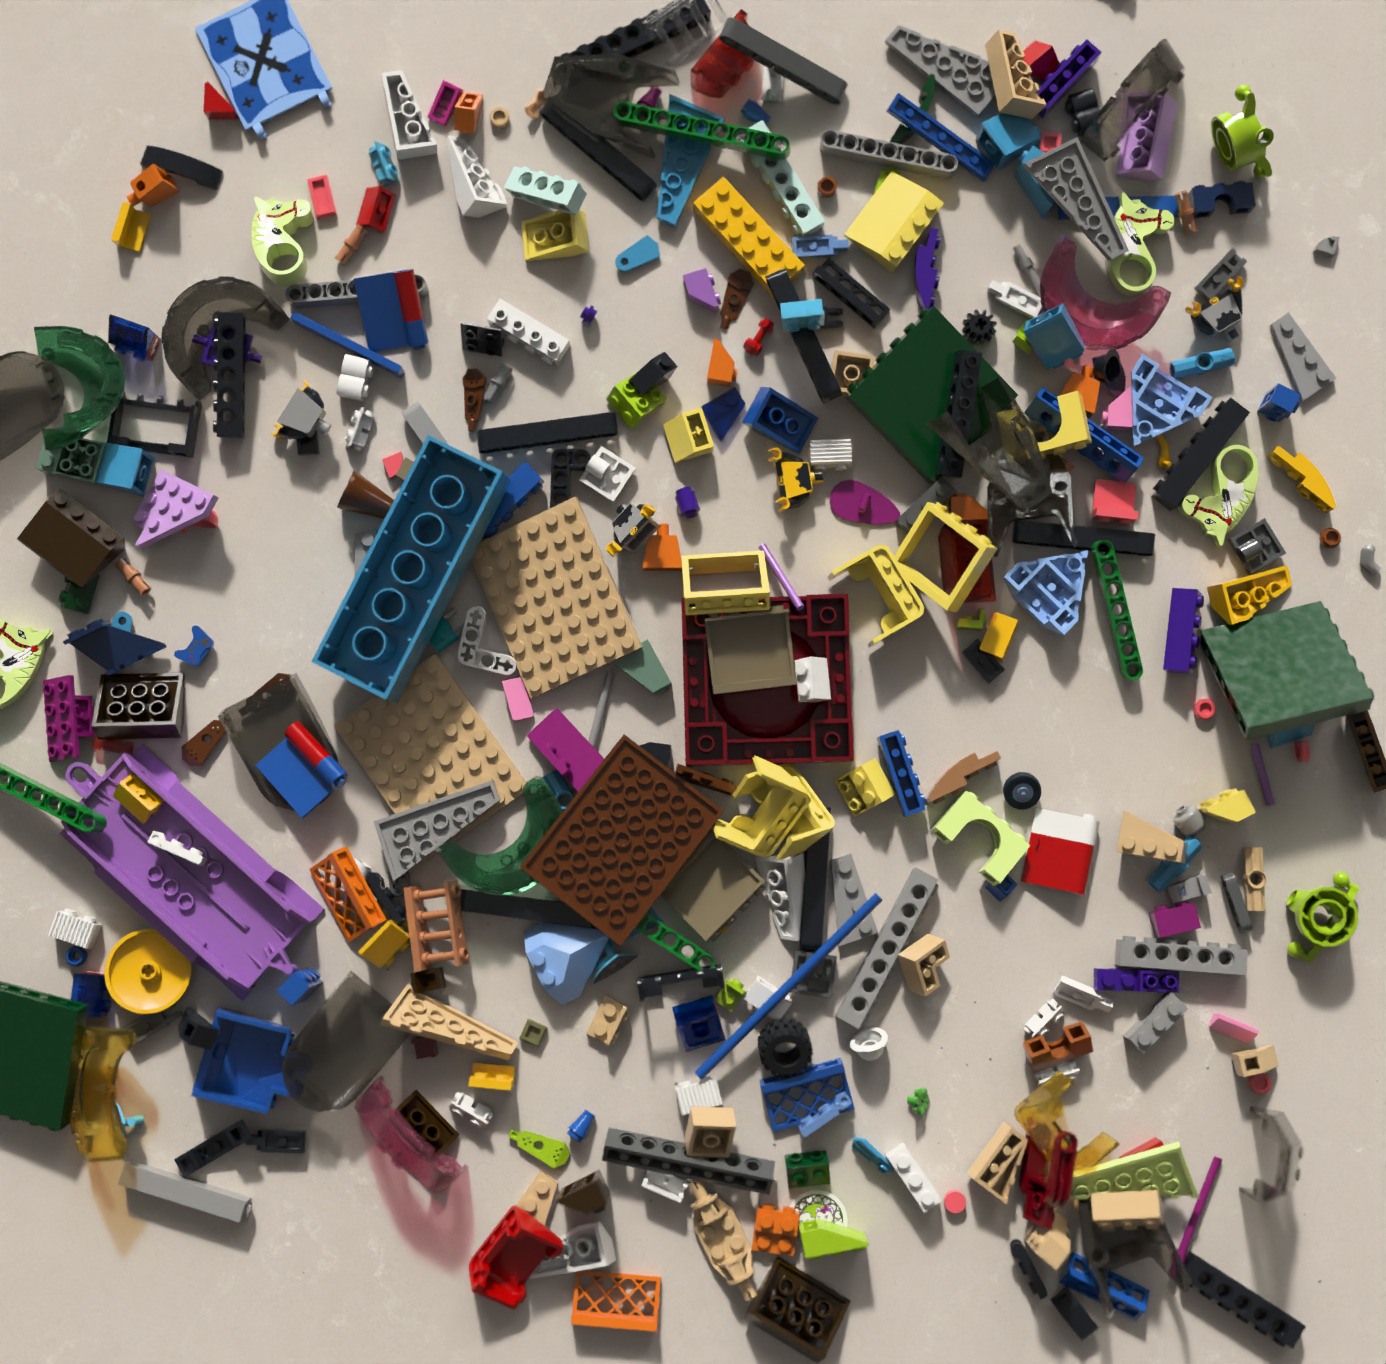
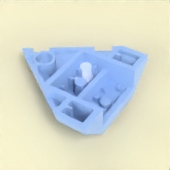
M1142 354L1131 371L1133 446L1202 415L1212 396L1196 386L1189 388L1158 368L1160 364Z
M1088 550L1070 555L1064 554L1037 559L1036 561L1017 563L1003 577L1012 598L1042 627L1064 636L1078 621V609L1082 596L1085 576L1084 568Z
M542 921L524 931L526 955L545 991L561 1005H565L580 997L605 949L604 947L609 937L599 929Z

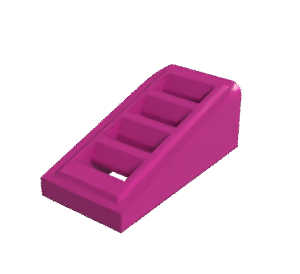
M443 80L427 118L446 127L455 110V105L464 90ZM449 90L453 92L454 96L447 94L446 91ZM443 97L451 100L450 104L442 101ZM439 104L447 107V111L438 108ZM437 111L445 115L444 119L434 115Z

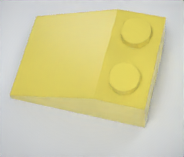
M580 209L577 215L557 210L521 222L526 261L572 257L589 252L586 213Z

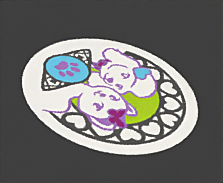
M810 1190L804 1192L790 1205V1207L796 1208V1211L799 1212V1222L819 1218L847 1227L848 1218L842 1202L827 1191ZM798 1226L796 1244L803 1249Z

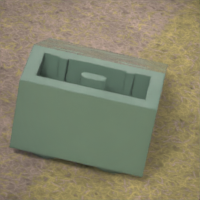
M47 429L36 469L45 474L64 479L95 483L106 444Z

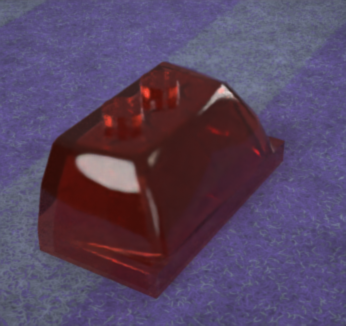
M740 9L734 18L748 25V13ZM720 35L690 70L691 88L698 93L712 98L724 97L732 86L735 87L739 83L743 72H748L754 63L753 59L724 44L719 39Z
M988 519L961 521L965 525L969 524L976 528V533L979 536L984 535L990 539ZM945 523L940 530L938 543L943 591L950 596L979 548ZM992 558L963 604L996 601Z

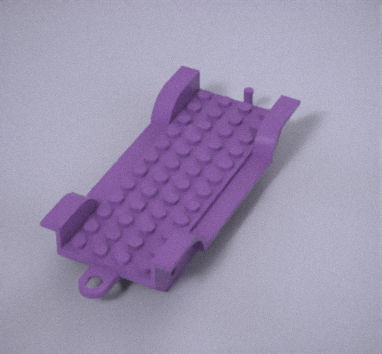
M141 744L132 754L123 753L102 777L85 763L76 762L67 768L65 774L67 782L83 797L79 803L105 816L107 825L102 832L95 833L82 831L62 820L61 824L64 829L59 834L93 865L95 869L93 873L189 961L211 972L242 1001L254 989V983L270 966L282 970L286 974H293L295 971H298V966L291 964L285 949L307 924L315 921L324 911V908L291 878L273 868L181 784L179 777L144 744ZM78 768L87 773V779L82 783L78 782L73 775L74 771ZM132 773H135L164 800L155 815L151 814L148 821L144 824L113 797L119 782ZM156 831L165 834L167 841L170 843L172 839L183 843V848L190 851L191 848L203 852L202 857L207 859L205 865L202 867L148 843L152 832Z

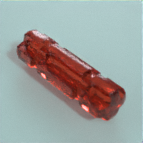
M94 737L92 740V748L96 750L103 748V751L115 753L122 751V754H132L134 750V744L130 742L98 740L97 737Z

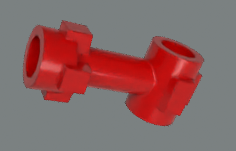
M767 318L760 321L758 324L760 329L754 339H746L743 345L745 351L752 356L753 354L758 356L763 348V345L760 344L767 332H773L775 324Z

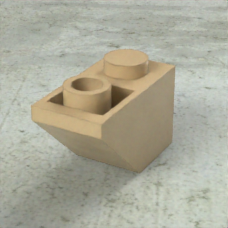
M1273 1044L1231 1053L1236 1074L1242 1077L1265 1073L1279 1066Z

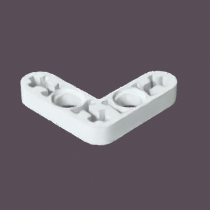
M480 606L470 608L466 615L459 645V662L463 665L499 674H512L517 668L516 661L512 656L479 648L486 620V611ZM476 610L482 615V618H479L476 622V625H480V629L476 626H468L469 623L473 624L474 617L471 616V613L476 612ZM467 631H476L478 635L477 640H468L466 637ZM464 643L476 645L475 648L471 647L470 655H473V658H469L468 661L465 660V656H462V653H465L468 646H464ZM490 655L493 658L492 665H484L482 657ZM497 657L501 658L499 662L502 663L510 660L513 668H509L508 671L505 670L503 665H498V669L494 668L497 663Z

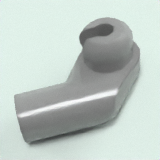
M1367 544L1361 549L1360 563L1373 575H1376L1381 570V567L1374 562L1376 549L1374 545Z

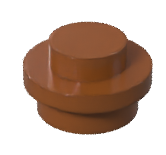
M1327 528L1320 534V543L1325 548H1334L1339 545L1341 535L1338 530Z

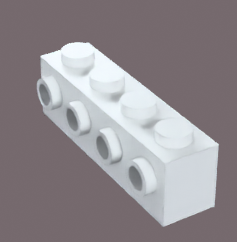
M499 299L487 318L490 327L501 329V332L507 335L508 340L515 344L521 343L524 345V349L531 354L536 352L541 355V359L547 364L552 365L554 363L558 366L571 346L567 338L502 299Z

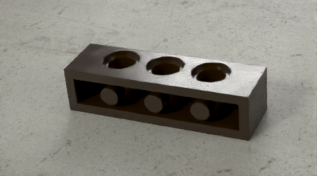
M1368 710L1347 715V720L1374 793L1385 790L1386 758Z

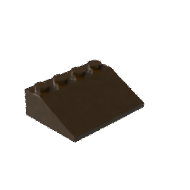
M61 488L45 501L17 538L19 542L81 589L125 550L124 536Z
M184 672L111 674L109 676L108 674H101L91 725L98 740L181 738L184 723Z
M777 1256L757 1290V1296L752 1299L743 1319L815 1363H819L825 1359L851 1300Z

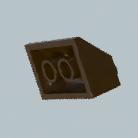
M417 1089L380 1124L423 1171L460 1135Z
M599 1169L561 1188L557 1202L562 1206L589 1214L593 1212L595 1215L606 1209L605 1206L608 1204L610 1190Z

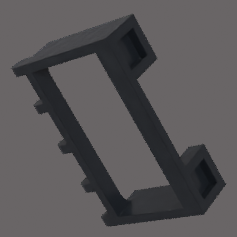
M120 391L119 396L114 395L107 443L140 448L152 453L194 457L202 406L201 401H196L195 405H191V407H184L183 399H178L176 406L163 404V396H158L157 403L143 401L144 396L138 393L136 400L125 399L126 393L124 391ZM124 405L190 413L185 445L174 443L167 445L120 437Z
M715 964L714 968H709L711 965L702 966L704 969L701 970L690 968L640 976L636 980L640 1002L644 1001L646 997L662 995L661 985L702 979L703 988L715 986L725 988L721 964Z

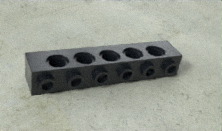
M218 312V317L214 318V329L218 330V336L214 338V350H217V359H214V371H217V379H214L213 388L214 392H217V400L213 402V411L217 412V421H213V432L217 433L219 438L244 439L246 315L244 313ZM233 329L235 332L234 337L227 340L224 336L225 331ZM227 350L234 351V358L232 360L225 359L224 354ZM228 370L234 372V378L231 381L224 379V374ZM227 391L234 393V398L230 402L224 400V394ZM231 411L234 419L226 423L224 421V414Z
M964 349L955 352L935 475L962 478L983 353Z
M1189 1251L1186 1261L1181 1265L1178 1273L1182 1277V1283L1190 1288L1193 1286L1201 1289L1199 1291L1201 1295L1209 1300L1212 1297L1219 1301L1217 1305L1227 1312L1232 1309L1237 1313L1236 1317L1247 1324L1249 1321L1254 1323V1329L1265 1336L1267 1333L1274 1336L1272 1340L1283 1348L1285 1345L1292 1349L1294 1348L1306 1328L1304 1324L1193 1252ZM1207 1273V1279L1204 1282H1199L1200 1275ZM1225 1285V1291L1218 1294L1219 1286ZM1239 1297H1243V1303L1236 1306V1300ZM1262 1309V1314L1259 1317H1254L1255 1311ZM1280 1320V1326L1277 1329H1273L1274 1322Z

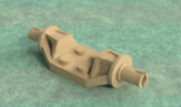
M694 1180L688 1182V1185H690L696 1201L690 1206L694 1212V1229L712 1266L727 1279L728 1285L738 1284L745 1301L750 1300V1295L753 1299L757 1296V1293L749 1280V1277L755 1272L751 1266V1245L732 1206L720 1199L716 1192L708 1194L702 1181L695 1180L694 1182ZM712 1201H713V1202L715 1203V1205L718 1207L719 1211H717V1209L715 1208V1206L712 1204ZM742 1258H743V1261H744V1264H745V1268H746V1269H744V1266H743V1263H742V1260H741Z

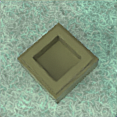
M528 1018L519 1039L539 1047L547 1027Z

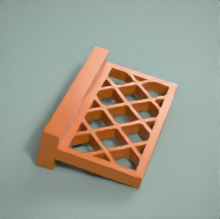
M345 846L327 855L328 857L309 870L347 941L350 942L376 925L386 921V918L348 847ZM318 869L325 871L324 878L321 876ZM330 874L335 876V883L330 881ZM330 887L335 889L334 896L329 891ZM340 892L345 894V902L340 900ZM339 905L344 907V915L339 910ZM350 911L355 913V920L350 918ZM349 924L354 926V934H352Z
M587 1270L576 1271L571 1324L656 1332L661 1277ZM580 1275H589L595 1282L586 1291L579 1284ZM593 1276H601V1278L596 1280ZM604 1277H610L616 1284L607 1293L599 1284ZM615 1278H623L619 1282L615 1280ZM625 1279H632L637 1287L627 1295L620 1284ZM636 1280H644V1281H642L640 1284H638ZM646 1281H656V1290L648 1296L641 1286ZM597 1285L604 1295L594 1303L587 1292ZM618 1286L625 1297L618 1304H615L608 1294ZM580 1288L583 1293L578 1297ZM639 1288L646 1299L639 1306H636L629 1296ZM585 1295L592 1306L586 1311L577 1310L578 1300ZM654 1295H655V1304H654L653 1301L650 1299V1298L653 1297ZM605 1297L614 1306L607 1313L601 1312L597 1307V1304ZM626 1299L635 1308L630 1314H623L618 1308ZM648 1300L654 1307L653 1317L644 1316L639 1310ZM595 1307V1309H596L598 1312H594V1311H590V1310ZM616 1309L619 1314L611 1312ZM637 1311L640 1315H632V1314Z

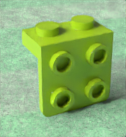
M635 374L616 384L606 398L610 406L615 409L631 429L637 427L646 414L661 406L667 400L658 387L641 397L628 382Z

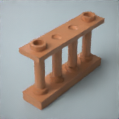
M458 880L445 881V888L422 891L421 885L403 888L414 972L432 969L431 964L433 962L454 960L455 966L469 964V951L466 947L460 902L461 889L458 885ZM446 897L447 909L431 912L424 911L423 900ZM449 917L450 930L433 933L427 932V920ZM452 940L453 951L430 954V941Z

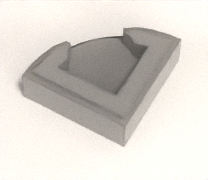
M1331 236L1322 240L1316 245L1313 253L1333 258L1340 237Z

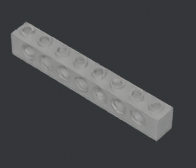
M913 867L835 1014L836 1017L858 1029L861 1025L865 1026L870 1016L867 1014L870 1007L874 1008L880 996L877 994L880 988L884 989L889 981V977H887L891 969L894 970L899 962L898 954L906 949L909 943L907 938L910 932L914 933L919 925L917 919L920 913L924 914L929 906V903H927L929 896H934L939 887L936 884L937 878ZM916 887H921L923 890V896L919 899L913 896V890ZM907 905L913 908V914L910 917H905L903 914V908ZM896 924H901L904 928L903 933L899 936L893 933V927ZM888 942L894 946L891 954H885L883 951L884 944ZM877 961H881L884 964V969L880 973H876L873 970V965ZM866 980L874 982V988L871 991L863 989V984ZM856 999H863L864 1006L860 1010H856L853 1007V1002Z

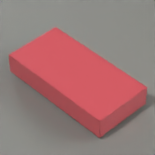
M323 175L307 179L317 220L337 215L328 176Z

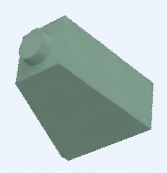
M648 639L641 643L643 648L612 661L616 667L652 694L658 692L661 695L670 690L668 686L672 685Z

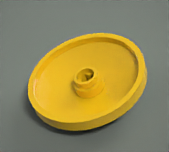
M141 929L126 935L112 948L105 964V983L112 998L123 1008L135 1013L154 1014L167 1010L184 996L192 978V962L156 929Z

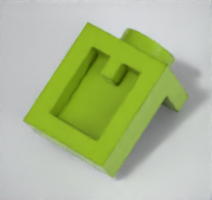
M1025 322L1014 335L1012 342L1029 354L1033 347L1023 332Z
M980 608L977 611V620H974V616L967 615L957 619L955 629L981 631L983 626L987 625V614H984L985 609Z
M735 978L732 981L727 979L724 984L725 988H721L714 1001L731 1012L746 992L743 989L744 984Z

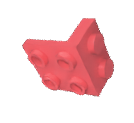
M1103 479L1096 480L1091 520H1098L1099 523L1117 522L1123 526H1130L1137 521L1138 511H1134L1136 484L1130 482L1124 484L1121 481Z

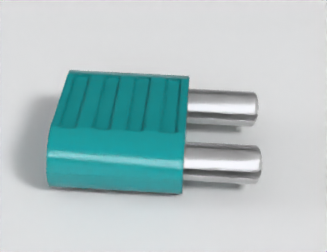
M451 607L443 613L430 639L438 653L459 639L458 636L463 632L464 624L453 630L446 621L457 613L455 607Z

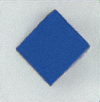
M1007 874L1000 884L993 886L989 882L985 888L1001 902L1012 892L1017 883Z

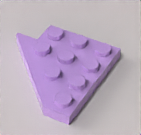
M160 470L131 521L132 524L143 529L135 545L143 549L208 517L219 498L168 472Z

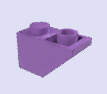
M704 268L683 275V283L689 300L713 313L718 312V305L721 304L718 292L714 293L712 287L715 285L712 273L708 274L707 269Z

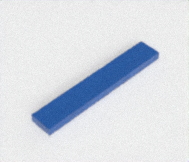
M900 93L896 94L886 110L887 113L941 152L955 156L959 165L984 182L994 168L995 162Z
M1128 196L1130 200L1140 199L1141 203L1150 209L1167 210L1171 212L1174 218H1179L1177 214L1179 209L1174 196ZM1105 197L1113 216H1115L1119 210V197ZM1057 204L1058 220H1069V216Z
M293 312L290 317L294 324L361 358L369 359L372 364L402 378L404 370L401 365L297 312Z

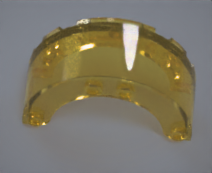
M91 1026L85 1027L70 1128L72 1135L76 1134L78 1139L75 1143L78 1152L89 1162L124 1160L125 1152L128 1150V1141L120 1130L116 1116L115 1100L117 1098V1089L115 1082L119 1076L118 1066L122 1056L127 1051H130L136 1043V1034L133 1029Z

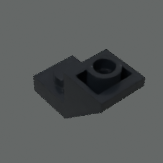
M1067 1286L1050 1299L1082 1341L1099 1329Z

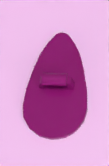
M856 480L841 481L833 488L830 494L831 509L844 520L882 525L896 522L901 516L897 507L888 498L868 485Z

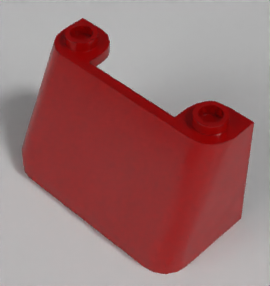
M516 1205L512 1206L469 1263L472 1292L515 1310L526 1298L524 1283L547 1255L548 1258L554 1259L561 1254L564 1248L561 1238L524 1209Z

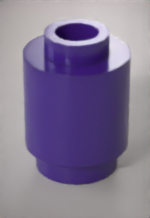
M691 487L678 489L675 492V500L680 515L686 517V519L697 516L700 507L695 492L692 491Z

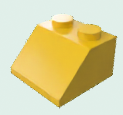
M389 920L358 952L377 967L382 968L386 966L388 968L397 959L395 955L399 951L404 952L410 946V935L400 924H395L393 920Z

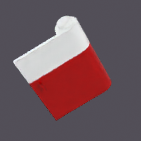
M1036 808L1029 841L1030 847L1027 850L1021 881L1085 895L1100 822L1096 820V816L1084 814L1083 817Z

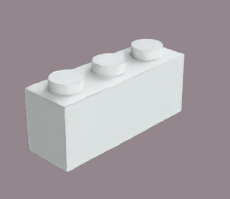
M903 1142L886 1154L924 1213L942 1201Z

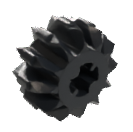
M978 309L974 311V315L968 313L967 319H964L962 322L965 326L962 329V333H968L965 339L973 338L972 344L979 340L981 345L984 344L985 340L991 341V335L996 333V329L993 327L997 325L996 321H991L993 314L987 317L986 310H983L982 314H980Z

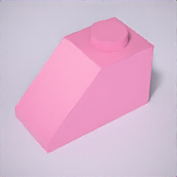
M1131 387L1116 398L1104 412L1102 411L1101 424H1104V430L1128 432L1133 427Z

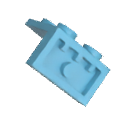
M822 299L780 303L783 330L795 332L805 327L814 330L824 325L825 313L822 307Z

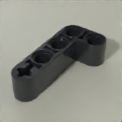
M560 448L553 452L551 457L550 508L558 505L555 503V499L558 496H564L566 498L565 501L570 499L571 471H585L591 459L589 452L585 449ZM561 455L567 457L566 462L563 464L556 462L557 457ZM580 456L587 457V462L584 464H578L576 461ZM558 476L566 477V481L563 484L555 482Z

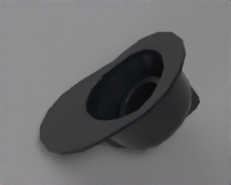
M1111 349L1107 354L1093 357V374L1096 380L1106 384L1110 394L1119 397L1125 390L1126 377L1118 352L1115 349Z

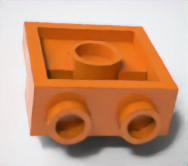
M762 1203V1206L757 1205L752 1250L794 1256L799 1212L796 1211V1208L789 1206L778 1209L774 1208L775 1205Z

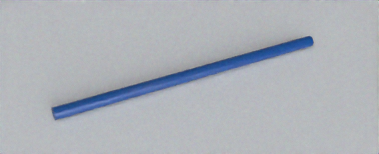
M875 893L695 1071V1074L702 1080L883 900Z

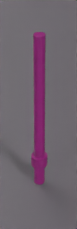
M1216 1156L1212 1160L1179 1248L1173 1254L1172 1259L1174 1261L1168 1273V1277L1176 1280L1181 1265L1186 1261L1187 1249L1222 1162V1159Z

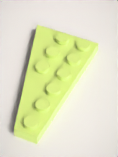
M1179 1142L1074 1171L1070 1199H1088L1094 1193L1157 1190L1160 1196H1171V1199H1177L1179 1196H1191V1198H1199Z

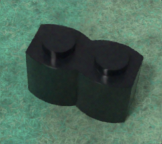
M1086 89L1068 96L1065 102V110L1073 119L1071 125L1074 133L1077 132L1079 137L1102 131L1105 121L1093 89Z

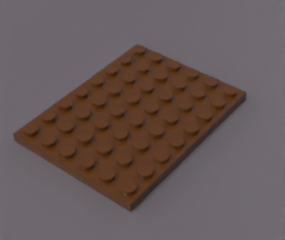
M624 734L519 868L621 946L724 811Z

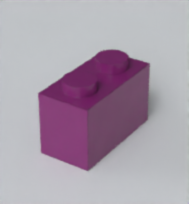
M1187 900L1176 902L1175 906L1167 908V905L1154 907L1155 911L1149 912L1155 937L1162 938L1201 928L1195 903H1188Z

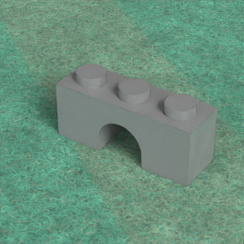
M1166 992L1153 1005L1154 1009L1150 1015L1140 1022L1137 1021L1123 1035L1137 1051L1144 1054L1188 1010L1174 993Z

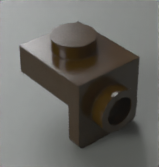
M443 967L410 974L414 994L446 988Z

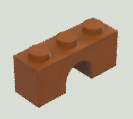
M1083 1021L1063 1027V1035L1057 1041L1046 1042L1044 1036L1041 1035L1023 1042L1026 1058L1034 1073L1093 1052L1091 1036Z

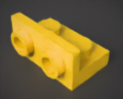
M474 1062L468 1086L512 1090L515 1066Z

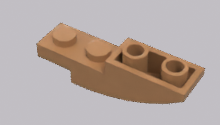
M998 751L981 759H978L976 753H972L954 764L934 784L926 797L927 803L933 801L934 804L945 800L944 795L950 792L952 795L964 791L963 786L967 785L964 776H967L969 779L978 775V770L983 767L988 770L998 765L996 761L1001 759Z

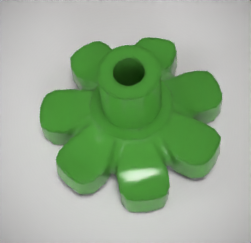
M926 1088L916 1089L914 1091L915 1096H908L907 1103L914 1105L913 1112L918 1113L920 1116L925 1115L928 1106L926 1102H929Z

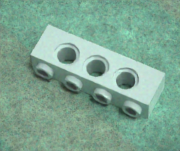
M514 166L504 186L513 198L577 215L587 195L582 189V185L576 180L571 179L567 181L558 175L552 177L543 171L537 173L527 167L519 168Z

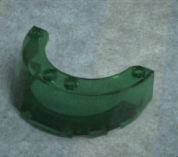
M68 326L34 327L39 359L45 363L58 365L70 371L79 380L84 391V401L81 409L75 412L63 413V426L42 429L45 450L62 448L84 438L114 412L125 390V372L118 354H115L109 347V344L97 335L92 336L83 332L82 329Z
M535 776L523 786L522 790L527 808L526 821L521 834L509 847L493 854H476L463 849L455 842L447 841L434 850L454 875L467 886L486 894L501 896L517 894L538 884L536 880L519 867L563 812L558 799L543 777Z

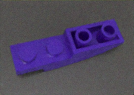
M930 228L926 246L918 245L915 255L914 286L921 311L924 308L929 309L934 306L935 296H932L933 289L938 288L940 277H936L938 270L933 269L936 261V256H933L934 248L938 249L941 237L937 236L939 229Z
M1094 968V990L1179 993V971Z

